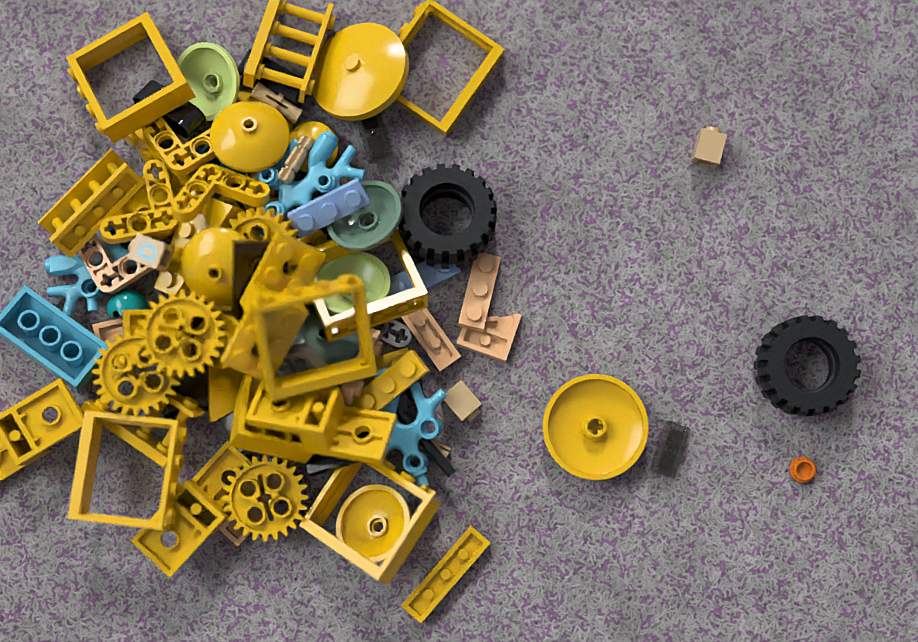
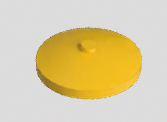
M376 23L354 24L338 31L322 46L312 79L315 80L312 91L315 100L328 114L341 120L358 121L379 114L396 100L406 83L409 72V57L404 44L392 30Z
M603 374L583 375L563 384L550 398L543 415V439L551 457L565 471L584 479H608L625 472L642 454L648 437V417L641 399L626 383Z

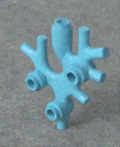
M326 130L324 134L320 133L310 149L307 176L301 181L292 180L290 184H286L278 179V173L282 167L285 168L284 163L294 147H298V140L293 138L281 160L258 173L259 181L266 183L270 190H277L279 192L278 201L269 202L264 208L265 213L273 208L274 211L277 210L274 216L284 213L283 222L289 221L287 213L297 206H302L312 201V196L316 191H320L324 195L340 187V182L344 178H359V180L364 181L366 170L355 169L349 165L358 150L349 145L332 169H327L325 166L326 161L337 148L339 138ZM328 180V183L323 186L324 182ZM261 228L259 234L264 237L265 232L264 229Z
M109 226L108 232L111 235H116V230ZM103 240L114 262L129 253L128 250L122 247L126 242L109 244ZM57 255L45 260V270L48 275L62 276L75 274L78 276L76 284L47 288L49 298L59 296L66 298L63 313L72 317L75 306L81 297L87 299L88 312L98 311V300L103 298L106 293L98 287L93 292V288L97 285L81 257L74 255L72 258H69L67 255ZM102 260L101 262H99V263H97V264H93V265H94V266H99V265L103 262V260ZM129 261L126 265V269L131 266H137L136 261ZM108 276L107 278L113 280V279H115V278H117V277H114V278H113V277ZM127 286L119 292L128 290L129 287Z
M389 367L377 371V375L373 379L375 380ZM418 382L410 386L417 406V418L409 425H404L397 421L386 455L393 449L400 450L404 456L403 466L405 470L410 473L411 477H415L420 488L422 484L429 486L425 472H428L429 460L423 451H419L418 443L422 438L432 439L442 434L443 423L439 418L434 417L437 406L448 394L440 388L431 398H426ZM400 395L380 412L396 414ZM431 423L435 425L434 432H432L429 428ZM416 457L420 460L419 466L415 464Z

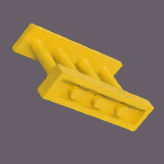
M269 0L244 70L243 85L253 88L256 79L261 80V78H265L300 89L298 102L304 103L306 94L311 95L314 88L315 80L312 79L327 30H333L336 15L332 14L334 4H328L324 15L289 4L287 0ZM286 13L321 24L319 34L316 36L281 25L280 21H277L278 15ZM277 34L313 45L314 49L311 57L272 46V43L269 42L271 35L276 36ZM272 56L307 67L304 79L265 68V65L262 64L263 58Z
M110 148L38 221V224L52 235L49 238L50 241L69 258H72L100 229L101 222L108 217H112L146 182Z
M124 355L117 356L114 361L117 370H122L127 366V364H124ZM136 365L135 371L127 374L140 379V374L147 371ZM126 373L115 375L114 380L124 378ZM151 375L147 380V385L150 389L154 390L161 385V381ZM176 392V396L170 394L166 396L169 402L180 410L175 420L185 423L189 416L193 418L203 416L205 413L203 409L198 407L199 403L191 397H184ZM102 394L101 398L84 401L81 407L82 412L87 410L123 414V409L121 413H117L110 408V403H104L107 394ZM160 401V410L157 411L152 407L150 415L147 417L159 418L167 404ZM132 408L130 409V411H129V413H128L127 415H132V413H133V409H132ZM103 423V426L160 466L166 467L171 430H168L163 441H158L152 437L151 431L153 428Z

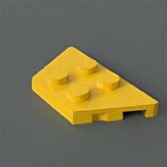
M207 365L209 423H213L234 412L237 393L244 375L243 372L231 367L214 368Z

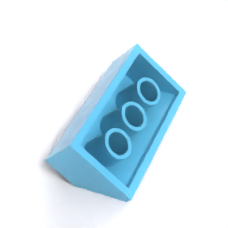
M26 285L23 286L0 313V337L57 379L63 378L68 387L80 394L95 374L92 373V370L99 369L100 365L95 363L94 359H102L103 355L99 353L98 349L107 351L108 346L106 343Z

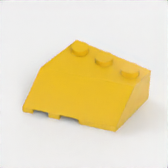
M244 373L235 401L229 446L306 464L314 453L304 451L299 434L247 425L245 418L261 379ZM281 400L274 407H283L287 404V401Z

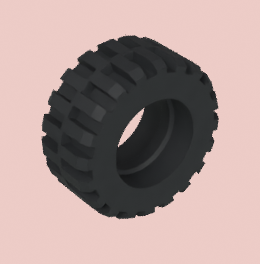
M444 163L437 164V169L431 170L430 166L422 169L421 176L415 174L410 178V185L406 184L401 191L402 197L400 198L403 205V213L398 225V231L401 238H403L407 250L413 251V257L419 261L422 258L425 259L426 265L434 267L435 263L441 264V269H449V264H456L458 268L464 266L466 260L472 263L478 259L479 253L486 251L488 243L492 241L495 232L497 203L493 200L494 193L491 187H485L486 181L481 176H478L476 179L473 170L467 168L465 171L460 170V165L452 164V168H445ZM439 198L457 199L464 203L471 211V223L464 231L456 235H439L424 225L422 220L424 208Z
M818 315L798 316L771 328V331L761 339L762 344L757 347L755 352L758 355L757 361H754L753 369H757L758 374L755 377L756 383L760 384L763 389L760 391L765 398H769L771 400L770 404L775 408H781L784 413L798 416L823 415L824 413L836 410L839 405H844L849 400V393H854L857 388L855 380L861 376V370H857V363H861L860 355H855L854 349L857 348L855 341H849L847 338L850 333L845 328L839 329L836 327L837 322L831 319L824 320L823 316ZM807 341L816 344L827 357L829 364L828 376L824 384L818 389L812 391L800 390L789 381L784 368L786 353L790 347L798 342Z

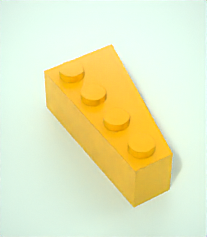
M192 191V192H191V194H193V195H201V194H203V193H200V192H197V191ZM211 197L194 220L178 222L170 246L175 247L167 271L159 272L154 288L169 294V291H173L176 297H179L180 291L183 289L186 297H189L192 291L186 285L180 267L181 255L185 245L195 234L204 229L231 226L229 220L232 218L238 219L237 214L243 211L246 213V210Z

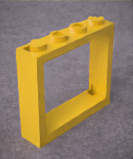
M426 0L415 8L412 21L409 24L406 22L398 33L399 39L406 49L429 16L432 15L488 53L441 122L400 94L394 101V103L435 131L447 137L504 56L505 49L434 0Z
M148 12L66 57L71 66L67 69L75 83L79 82L80 84L76 87L84 101L88 100L89 102L85 105L93 119L96 117L98 119V122L95 123L96 128L102 136L106 134L113 144L196 97ZM149 36L174 83L108 120L84 72Z
M398 229L384 242L392 240L413 288L367 304L370 327L428 307V293ZM333 239L314 246V248L326 254L323 263L358 252L340 247ZM323 299L311 301L328 342L357 332L353 309L330 317Z
M342 275L338 280L329 282L324 280L315 281L311 286L303 288L289 287L284 292L277 294L263 293L258 295L257 298L249 300L265 390L271 401L377 375L365 286L357 275ZM351 292L360 357L274 378L262 313Z
M85 410L67 519L170 531L171 525L175 523L176 510L174 509L175 498L180 493L178 476L179 471L184 466L182 449L183 444L188 439L186 423L178 420ZM104 422L171 430L158 521L89 513Z
M385 459L382 465L359 462L336 469L299 526L378 581L389 585L436 513L441 502L434 498L435 491L424 484L420 488L414 485L416 479L403 471L398 475L394 472L396 467ZM363 463L423 500L381 567L322 527Z

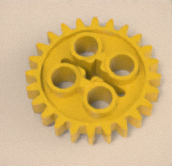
M259 207L256 211L254 208L246 210V213L244 211L238 213V219H230L231 226L225 227L240 233L247 240L273 239L276 231L295 239L294 235L299 231V229L291 230L289 228L292 220L283 222L284 213L274 216L275 211L273 208L265 213L264 207ZM258 226L264 229V238L258 234ZM288 261V273L295 269V261Z
M181 289L179 297H176L173 291H169V299L166 300L162 295H159V305L151 301L150 305L153 310L151 312L143 310L144 315L148 318L146 321H138L144 327V330L137 331L136 334L144 337V340L137 344L139 347L147 348L141 354L143 357L152 356L148 362L150 366L159 363L157 368L159 373L168 368L167 376L172 377L175 371L178 372V376L183 379L185 371H188L189 375L194 377L196 368L205 373L203 366L205 363L212 367L214 366L211 360L212 356L221 357L216 349L217 347L224 348L226 346L219 341V338L226 337L227 333L220 331L219 328L224 327L226 323L224 321H217L222 315L220 311L212 313L215 307L213 302L205 305L206 296L203 295L199 300H196L195 291H192L189 297H186L183 289ZM170 311L179 312V320L175 324H168L166 322V316ZM197 318H204L206 321L205 328L199 332L194 331L192 328L193 321ZM159 326H164L176 331H182L183 327H185L187 333L204 337L206 340L205 342H199L182 337L181 341H179L177 335L159 331L158 328ZM165 336L170 337L172 341L170 348L165 351L160 350L158 347L159 340ZM189 344H196L198 346V353L193 358H187L184 353L186 346Z
M136 328L134 336H132L128 329L125 330L124 338L117 333L114 334L116 342L112 343L106 340L107 351L98 349L99 353L103 355L102 359H94V362L99 364L100 368L92 370V373L98 374L100 378L93 381V384L102 385L97 394H107L104 403L108 404L114 401L113 410L115 411L123 406L124 415H127L131 408L133 409L134 416H139L140 409H143L146 415H150L151 406L159 411L160 401L166 404L170 403L166 397L167 394L176 396L172 386L181 385L179 381L175 380V376L178 375L177 371L174 372L172 377L167 376L168 368H165L161 373L157 370L141 373L140 379L136 376H128L114 380L115 375L135 371L136 365L141 369L152 367L141 360V353L147 348L139 347L137 344L144 340V337L136 334L137 331H141L140 328ZM160 339L158 342V347L160 350L165 351L168 349L171 342L166 341L163 344H161ZM120 355L126 356L128 360L127 366L122 370H117L114 366L116 357ZM157 374L161 378V385L157 389L152 390L148 387L147 380L151 375ZM126 381H131L134 385V392L130 396H124L121 393V385Z
M266 454L263 455L262 462L259 461L257 456H253V464L243 460L244 469L234 467L237 476L227 477L232 482V485L223 486V489L229 492L228 496L222 497V500L229 501V505L223 508V511L232 512V515L227 520L232 521L236 519L237 523L234 529L237 530L243 527L244 537L253 532V540H257L260 534H262L264 542L268 541L270 534H272L275 540H278L279 531L287 536L289 534L287 527L290 526L296 529L298 526L294 520H303L304 518L299 511L308 509V506L302 504V500L310 498L309 495L302 494V490L306 489L308 485H300L299 483L304 475L295 476L294 473L297 470V466L288 469L289 460L285 459L279 464V457L275 456L272 462H269V457ZM274 473L278 474L282 479V484L277 489L269 485V477ZM258 475L263 476L266 494L272 495V499L268 500V504L274 517L273 521L269 520L266 502L260 501V496H263V489L258 480ZM247 481L253 482L256 486V491L252 496L246 495L243 491V486ZM280 499L285 500L289 505V510L286 514H280L276 510L275 505ZM253 507H258L263 512V517L259 522L252 520L250 517V511Z

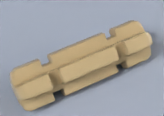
M305 135L300 137L297 142L298 147H294L284 163L285 168L282 167L278 173V179L286 184L292 182L295 177L294 173L298 172L308 156L306 155L307 152H310L314 141Z

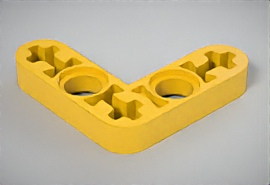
M163 117L151 122L157 125L159 129L157 135L151 126L149 127V124L142 127L145 137L170 171L176 176L188 175L216 158L211 147L210 129L183 145ZM170 139L174 142L172 147L168 149L160 147L163 140ZM202 144L210 146L209 151L205 154H198L196 152L197 147ZM188 153H192L194 160H192ZM181 160L185 164L183 166H180L176 163V161Z
M152 159L146 162L143 167V178L146 182L145 187L150 210L104 219L100 224V234L105 242L117 244L132 241L137 233L150 238L170 234L176 230L178 221L172 216V202L174 198L167 168L162 161ZM156 168L157 172H159V183L155 184L154 176L151 174V169ZM157 191H163L168 195V198L164 202H156L153 199V195ZM163 216H167L168 220H170V225L165 226L161 222ZM150 218H154V223H155V228H154V229H151V220H150ZM136 220H143L146 222L147 227L143 231H135L131 225ZM125 222H127V230L129 232L126 234L123 226ZM109 226H114L115 229H118L116 230V235H111L108 232Z
M205 164L196 171L173 200L172 216L178 222L194 220L214 193L253 207H263L269 203L270 188L262 181L216 164ZM230 183H238L241 186L237 188H231L227 185ZM194 190H201L204 192L201 195L191 194V192Z

